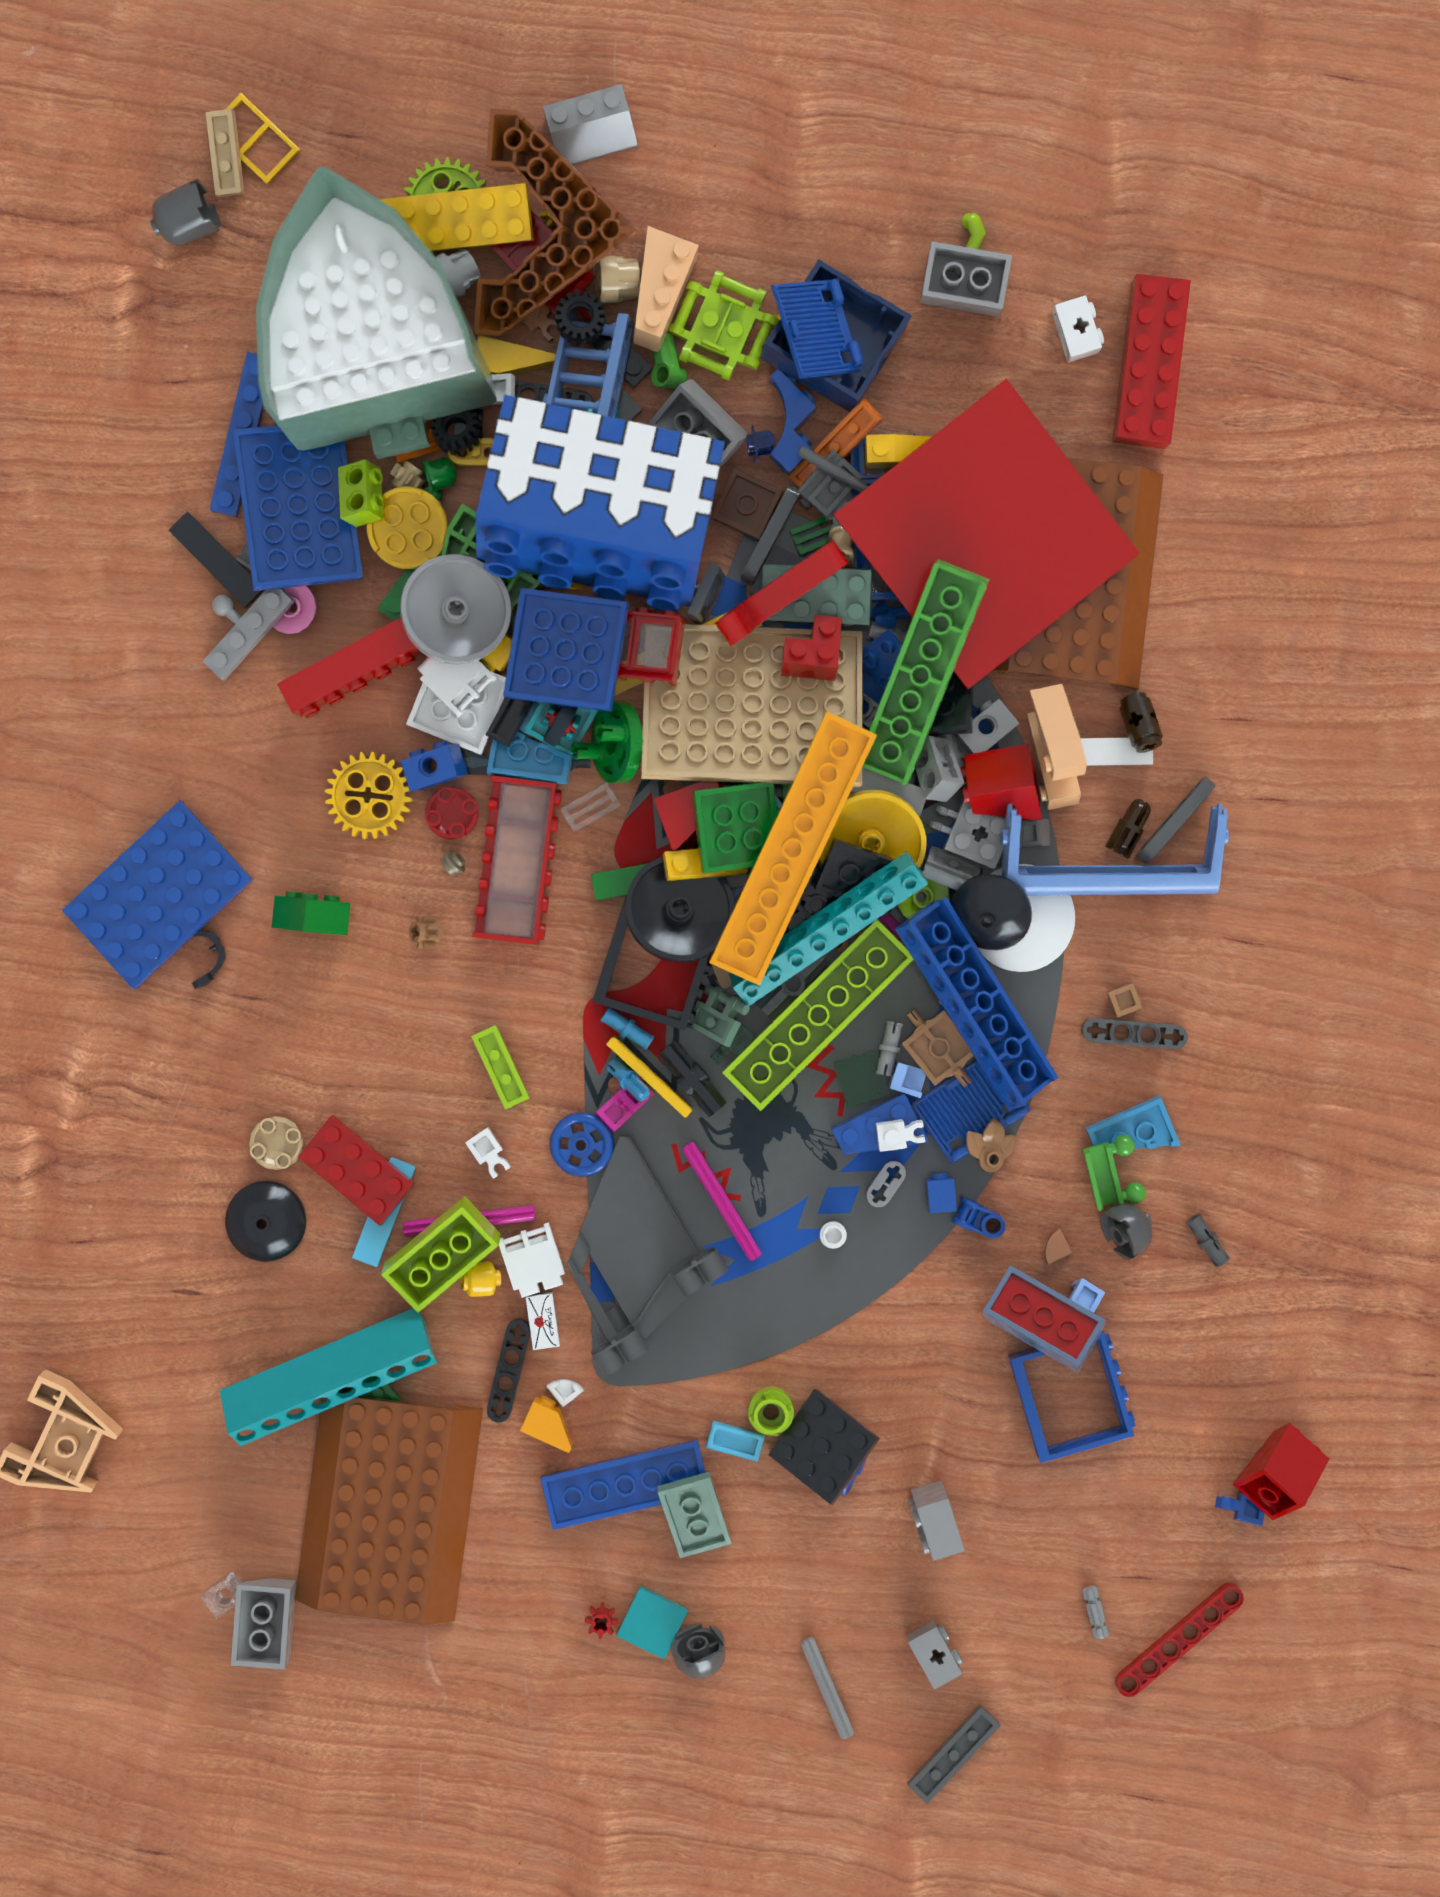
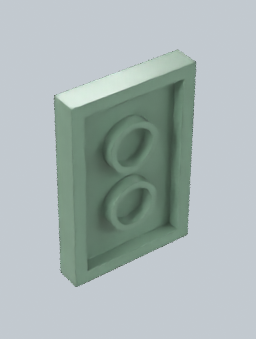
M709 1472L657 1486V1492L680 1558L732 1544Z

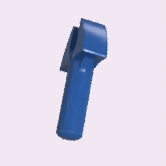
M885 601L875 605L871 611V619L876 618L875 625L883 627H895L897 618L910 616L903 606L889 608Z

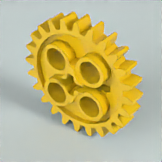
M360 752V760L350 755L349 765L344 761H340L343 769L341 771L332 770L337 776L336 779H327L333 785V788L325 790L326 793L332 795V798L326 800L325 803L334 806L328 814L338 815L334 821L335 824L344 822L342 831L346 832L353 828V837H356L360 831H362L363 839L368 838L369 832L372 833L374 839H378L379 831H382L385 836H389L388 827L398 830L396 821H406L401 814L403 812H411L405 805L414 800L406 796V793L410 792L409 787H405L406 777L400 776L404 771L403 767L394 769L396 760L393 759L387 764V755L384 754L381 755L379 760H377L375 752H371L369 759H367L364 752ZM360 773L363 776L364 782L361 787L354 788L351 785V778L353 775ZM383 776H387L391 782L390 787L386 791H381L377 784L378 780ZM369 788H371L372 793L392 795L393 799L371 798L368 803L366 798L346 796L345 793L346 791L368 793ZM353 800H357L361 805V810L356 815H351L348 811V806ZM380 803H384L388 807V812L383 818H378L375 814V807Z

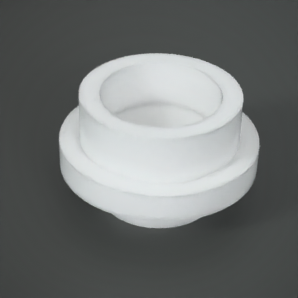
M830 1221L822 1226L820 1239L826 1247L832 1249L839 1248L846 1241L847 1233L841 1223Z

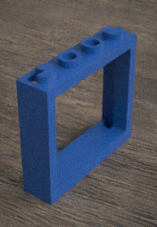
M1104 1331L1100 1334L1096 1344L1120 1425L1047 1446L1023 1365V1361L1046 1354L1033 1347L1008 1355L1040 1463L1134 1436L1132 1428L1136 1427L1132 1411L1127 1412L1125 1402L1129 1401L1125 1386L1119 1385L1117 1376L1121 1375L1120 1367L1117 1360H1112L1110 1350L1114 1349L1109 1334L1105 1335Z

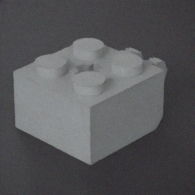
M964 799L958 812L938 805L936 811L940 815L955 819L951 828L937 821H931L929 827L948 835L942 850L994 870L1003 851V846L1000 843V831L1005 829L1006 817L973 814L971 804H965ZM982 828L984 830L982 833H985V837L977 842L974 840L975 835H972V831Z

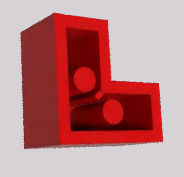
M814 615L811 640L785 637L781 676L835 681L839 663L842 617Z

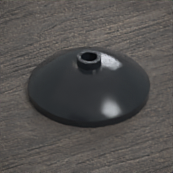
M982 874L966 880L957 889L951 902L952 907L973 941L981 949L1003 950L1010 948L1024 938L1031 925L1032 907L1026 893L1015 882L1000 875ZM984 918H989L992 923L985 922Z
M259 1181L242 1188L232 1198L225 1217L227 1235L233 1246L244 1256L262 1262L279 1260L294 1251L303 1239L307 1223L305 1208L297 1194L289 1187L274 1181ZM259 1219L266 1220V1228H261L258 1225Z

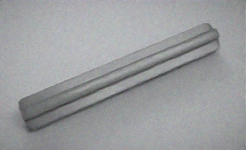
M808 1637L801 1641V1647L840 1738L847 1739L854 1735V1730L816 1641L813 1637Z

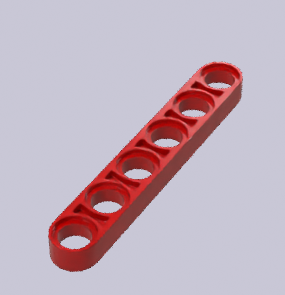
M1225 1583L1122 1669L1115 1679V1684L1120 1694L1125 1697L1137 1695L1239 1609L1244 1601V1595L1240 1588L1233 1583ZM1228 1590H1235L1238 1594L1237 1600L1233 1603H1226L1223 1599L1225 1592ZM1208 1607H1213L1217 1610L1216 1618L1211 1621L1203 1618V1612ZM1190 1624L1196 1626L1197 1632L1194 1637L1186 1638L1183 1636L1182 1631L1185 1626ZM1167 1642L1176 1644V1651L1172 1655L1162 1653V1647ZM1147 1659L1156 1662L1155 1669L1149 1673L1144 1672L1141 1668L1142 1663ZM1125 1677H1133L1135 1679V1686L1130 1690H1125L1121 1687V1681Z

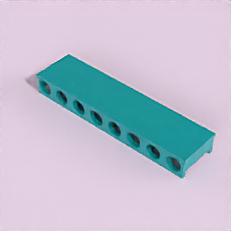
M412 1308L219 1390L228 1435L232 1436L239 1446L245 1445L436 1364L437 1359L431 1346L426 1319L421 1312L418 1313ZM428 1355L423 1361L417 1362L413 1360L417 1356ZM398 1365L403 1366V1368L397 1372L388 1371L391 1367ZM371 1376H377V1377H378V1379L375 1380L374 1382H371V1383H365V1382H363V1380L366 1379V1378H368V1377H371ZM344 1387H353L348 1393L338 1392ZM318 1398H328V1400L322 1404L313 1403V1401ZM292 1409H303L302 1412L298 1414H288V1412ZM278 1419V1421L275 1424H263V1422H265L266 1420ZM243 1430H253L249 1435L240 1436L239 1432Z

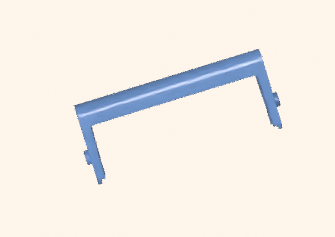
M1218 803L1217 807H1211L1204 861L1202 864L1019 866L1021 815H1017V808H1012V804H1007L1005 829L1000 831V843L1003 846L1001 876L1019 885L1027 896L1217 894L1221 880L1224 844H1227L1229 840V832L1226 828L1227 809L1222 810V803Z

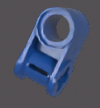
M964 1196L961 1197L962 1204L956 1217H953L951 1220L953 1223L989 1238H998L1005 1232V1221L999 1213L984 1207L972 1199ZM996 1218L999 1220L997 1229L987 1230L985 1227L987 1220Z

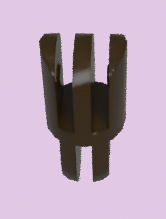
M1136 799L1131 803L1123 819L1120 818L1105 845L1106 848H1113L1114 852L1122 853L1123 857L1127 859L1130 858L1144 832L1142 828L1151 812L1148 802L1143 804L1142 799Z

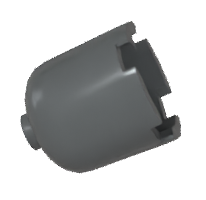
M195 179L158 197L153 203V219L150 220L152 229L157 236L161 235L171 245L180 246L218 232L219 227H221L214 204L208 206L203 194L208 192L201 181Z

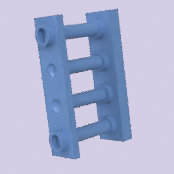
M573 311L570 314L569 319L574 326L584 327L589 324V322L577 321L578 318ZM618 313L616 323L614 322L612 325L605 324L602 334H598L611 336L613 339L611 348H608L607 351L572 347V344L567 342V338L563 339L560 335L548 394L546 393L543 397V403L584 412L591 408L595 414L616 417L634 330V323L629 314ZM569 358L606 362V374L594 376L568 373ZM564 383L600 387L602 390L601 398L596 402L561 398Z

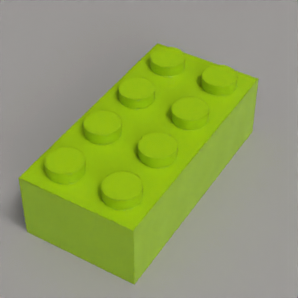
M464 1195L384 1263L381 1275L419 1313L498 1247L501 1233Z

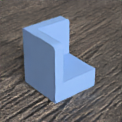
M896 1061L892 1073L893 1076L888 1087L921 1098V1090L926 1074L920 1068Z
M1083 1278L1074 1281L1071 1285L1074 1289L1069 1299L1094 1313L1105 1292Z

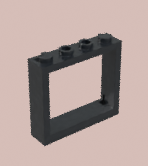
M625 898L592 1002L686 1031L687 1025H693L697 1013L692 1010L695 999L701 1000L705 985L700 984L703 974L709 975L712 966L709 963V955L698 961L680 1020L605 997L628 927L625 915Z

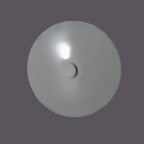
M458 554L435 557L419 566L405 584L400 602V616L403 628L410 641L426 656L447 664L472 663L489 655L503 640L511 619L510 597L502 579L487 572L484 568L485 563L480 560Z

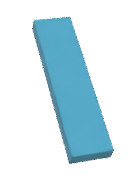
M391 1157L389 1162L412 1180L417 1166ZM404 1198L383 1225L379 1226L367 1217L352 1258L374 1267L379 1266Z

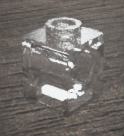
M230 1572L206 1589L200 1597L216 1619L235 1606L237 1583L244 1582L239 1576L235 1577L233 1572ZM220 1589H228L232 1594V1598H224L220 1593Z

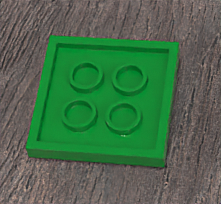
M761 782L692 791L701 873L706 874L753 867L777 817L774 784Z

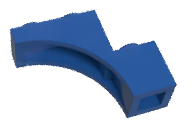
M777 369L770 376V382L782 399L786 423L778 444L770 453V459L789 477L804 460L797 455L799 448L803 445L812 451L810 447L812 445L811 441L803 433L798 435L796 431L816 412V406L814 405L816 400L806 390L801 392L795 386L797 381Z

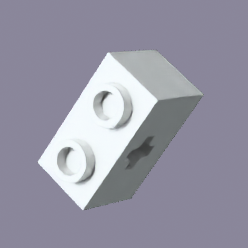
M1085 295L1056 304L1051 312L1067 363L1098 354L1102 348L1101 344H1104V337L1101 329H1096L1093 319L1096 318V312L1093 303H1088ZM1077 323L1079 327L1085 328L1082 334L1080 330H1074Z

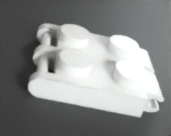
M428 657L417 668L423 674L420 680L458 717L463 714L461 711L474 698L477 700L480 697L478 694L490 681L494 682L497 679L479 660L467 664H447ZM485 676H487V678L475 690H473V688L478 683H480ZM468 693H470V695L463 701V699L465 698V696H466Z
M549 1222L545 1223L544 1227L529 1232L523 1230L520 1231L521 1234L507 1239L500 1238L499 1247L513 1290L519 1289L522 1298L540 1292L539 1282L543 1283L545 1290L563 1285L561 1275H564L566 1272ZM546 1232L544 1235L529 1239L531 1236ZM522 1239H523L522 1242L515 1243V1244H513V1245H510V1246H507V1247H506V1244H509V1243H512V1242H515V1241H518V1240H522Z

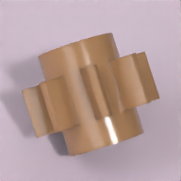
M417 916V922H413L409 928L411 941L417 942V948H435V942H439L443 936L442 925L439 922H435V916Z

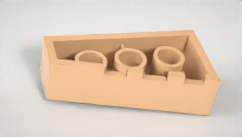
M650 226L647 228L633 343L659 353L696 263L699 245Z

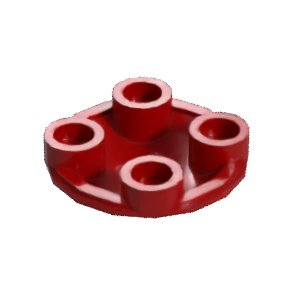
M445 786L434 792L428 799L425 808V820L431 831L439 837L448 840L460 839L468 835L476 826L479 816L478 805L473 796L465 789L455 786Z

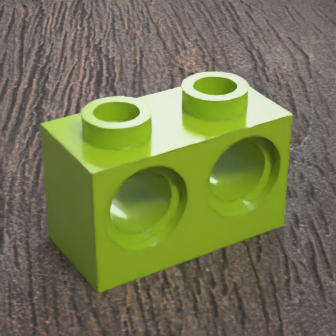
M366 459L338 467L340 518L355 527L382 520L384 500L382 497L381 483L383 476L381 468Z

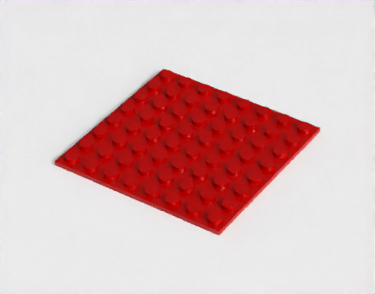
M1007 378L833 514L912 618L934 563L938 559L990 579L954 668V673L967 690L1140 554Z

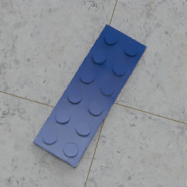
M696 1439L542 1475L540 1479L552 1530L662 1505L657 1492V1486L706 1472L699 1442Z

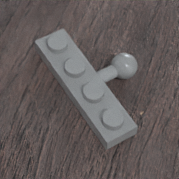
M283 588L268 589L241 616L234 609V603L229 596H216L212 601L213 611L219 616H226L234 626L203 662L221 680H226L294 604L295 600Z

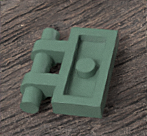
M707 985L704 993L709 997L706 1003L697 1000L693 1009L697 1013L694 1023L690 1027L720 1044L730 1047L741 1025V1022L735 1020L734 1017L736 1013L746 1015L750 1007L740 997L728 995L725 989L719 986ZM721 1003L726 1005L723 1012L717 1010Z

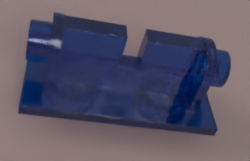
M751 426V434L746 435L748 456H754V462L757 463L758 456L768 455L772 452L775 436L768 430L755 432L754 426Z

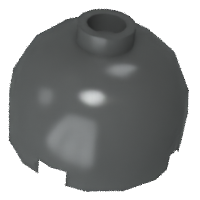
M1120 1204L1105 1211L1104 1215L1100 1217L1101 1228L1106 1240L1109 1242L1113 1239L1117 1246L1113 1250L1123 1259L1130 1260L1148 1248L1152 1239V1221L1146 1212L1130 1204Z
M695 1624L685 1627L675 1635V1642L673 1645L671 1643L672 1656L677 1668L687 1677L694 1679L712 1676L721 1668L725 1660L726 1646L721 1631L715 1626L710 1625L709 1629L702 1628L701 1624Z

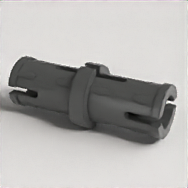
M1199 1213L1190 1217L1186 1224L1197 1238L1198 1246L1200 1249L1205 1250L1214 1266L1220 1267L1228 1262L1230 1257L1217 1240V1234L1210 1230L1202 1215Z

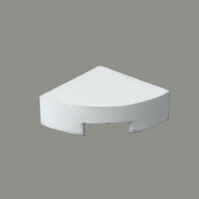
M558 1379L546 1386L562 1407L584 1391V1388L579 1383L569 1379Z

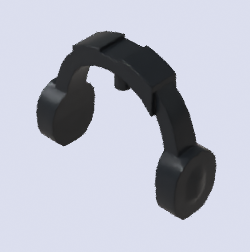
M198 931L193 936H203L211 939L215 945L209 947L210 951L218 949L219 952L216 966L192 983L195 990L214 980L213 976L221 969L226 959L225 948L221 945L220 939L212 932Z

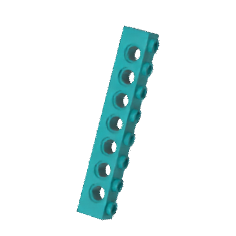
M906 851L782 936L760 985L730 972L729 977L733 989L745 1004L750 1006L925 887L928 883L921 869Z

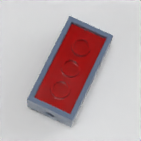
M1011 1265L983 1310L984 1319L1077 1373L1098 1340L1106 1323V1320Z

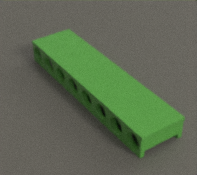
M939 559L934 563L869 730L877 736L862 767L901 782L902 785L907 786L909 784L990 579Z

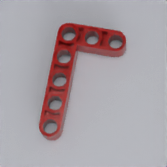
M832 540L731 609L715 625L731 647L750 634L759 624L836 573L849 562L835 541Z

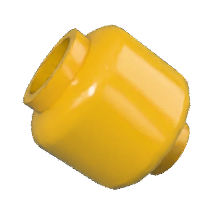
M491 1261L478 1262L460 1277L462 1291H466L470 1297L493 1295L496 1286L501 1285L500 1270H495Z

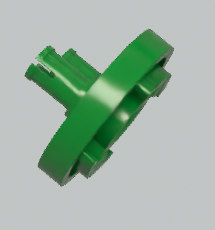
M613 701L612 712L598 711L592 728L591 743L574 742L571 745L570 752H577V754H572V759H593L598 774L607 783H626L630 781L639 768L643 746L642 727L634 707L625 701Z

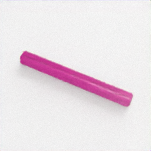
M694 1142L686 1144L682 1148L684 1155L750 1261L757 1259L761 1256V1250Z
M533 1205L481 1212L492 1225L530 1221L536 1218ZM438 1217L405 1221L402 1226L404 1236L418 1235Z

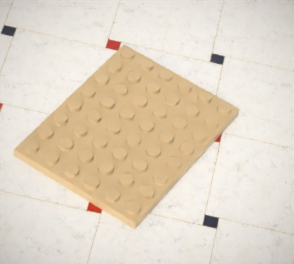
M646 623L645 666L667 667L672 626ZM685 624L677 686H671L668 682L664 681L644 682L641 779L792 784L826 711L862 728V631H841L838 670L835 681L781 676L785 637L811 640L812 629L756 627L750 634L730 647L717 626ZM862 768L853 787H861Z

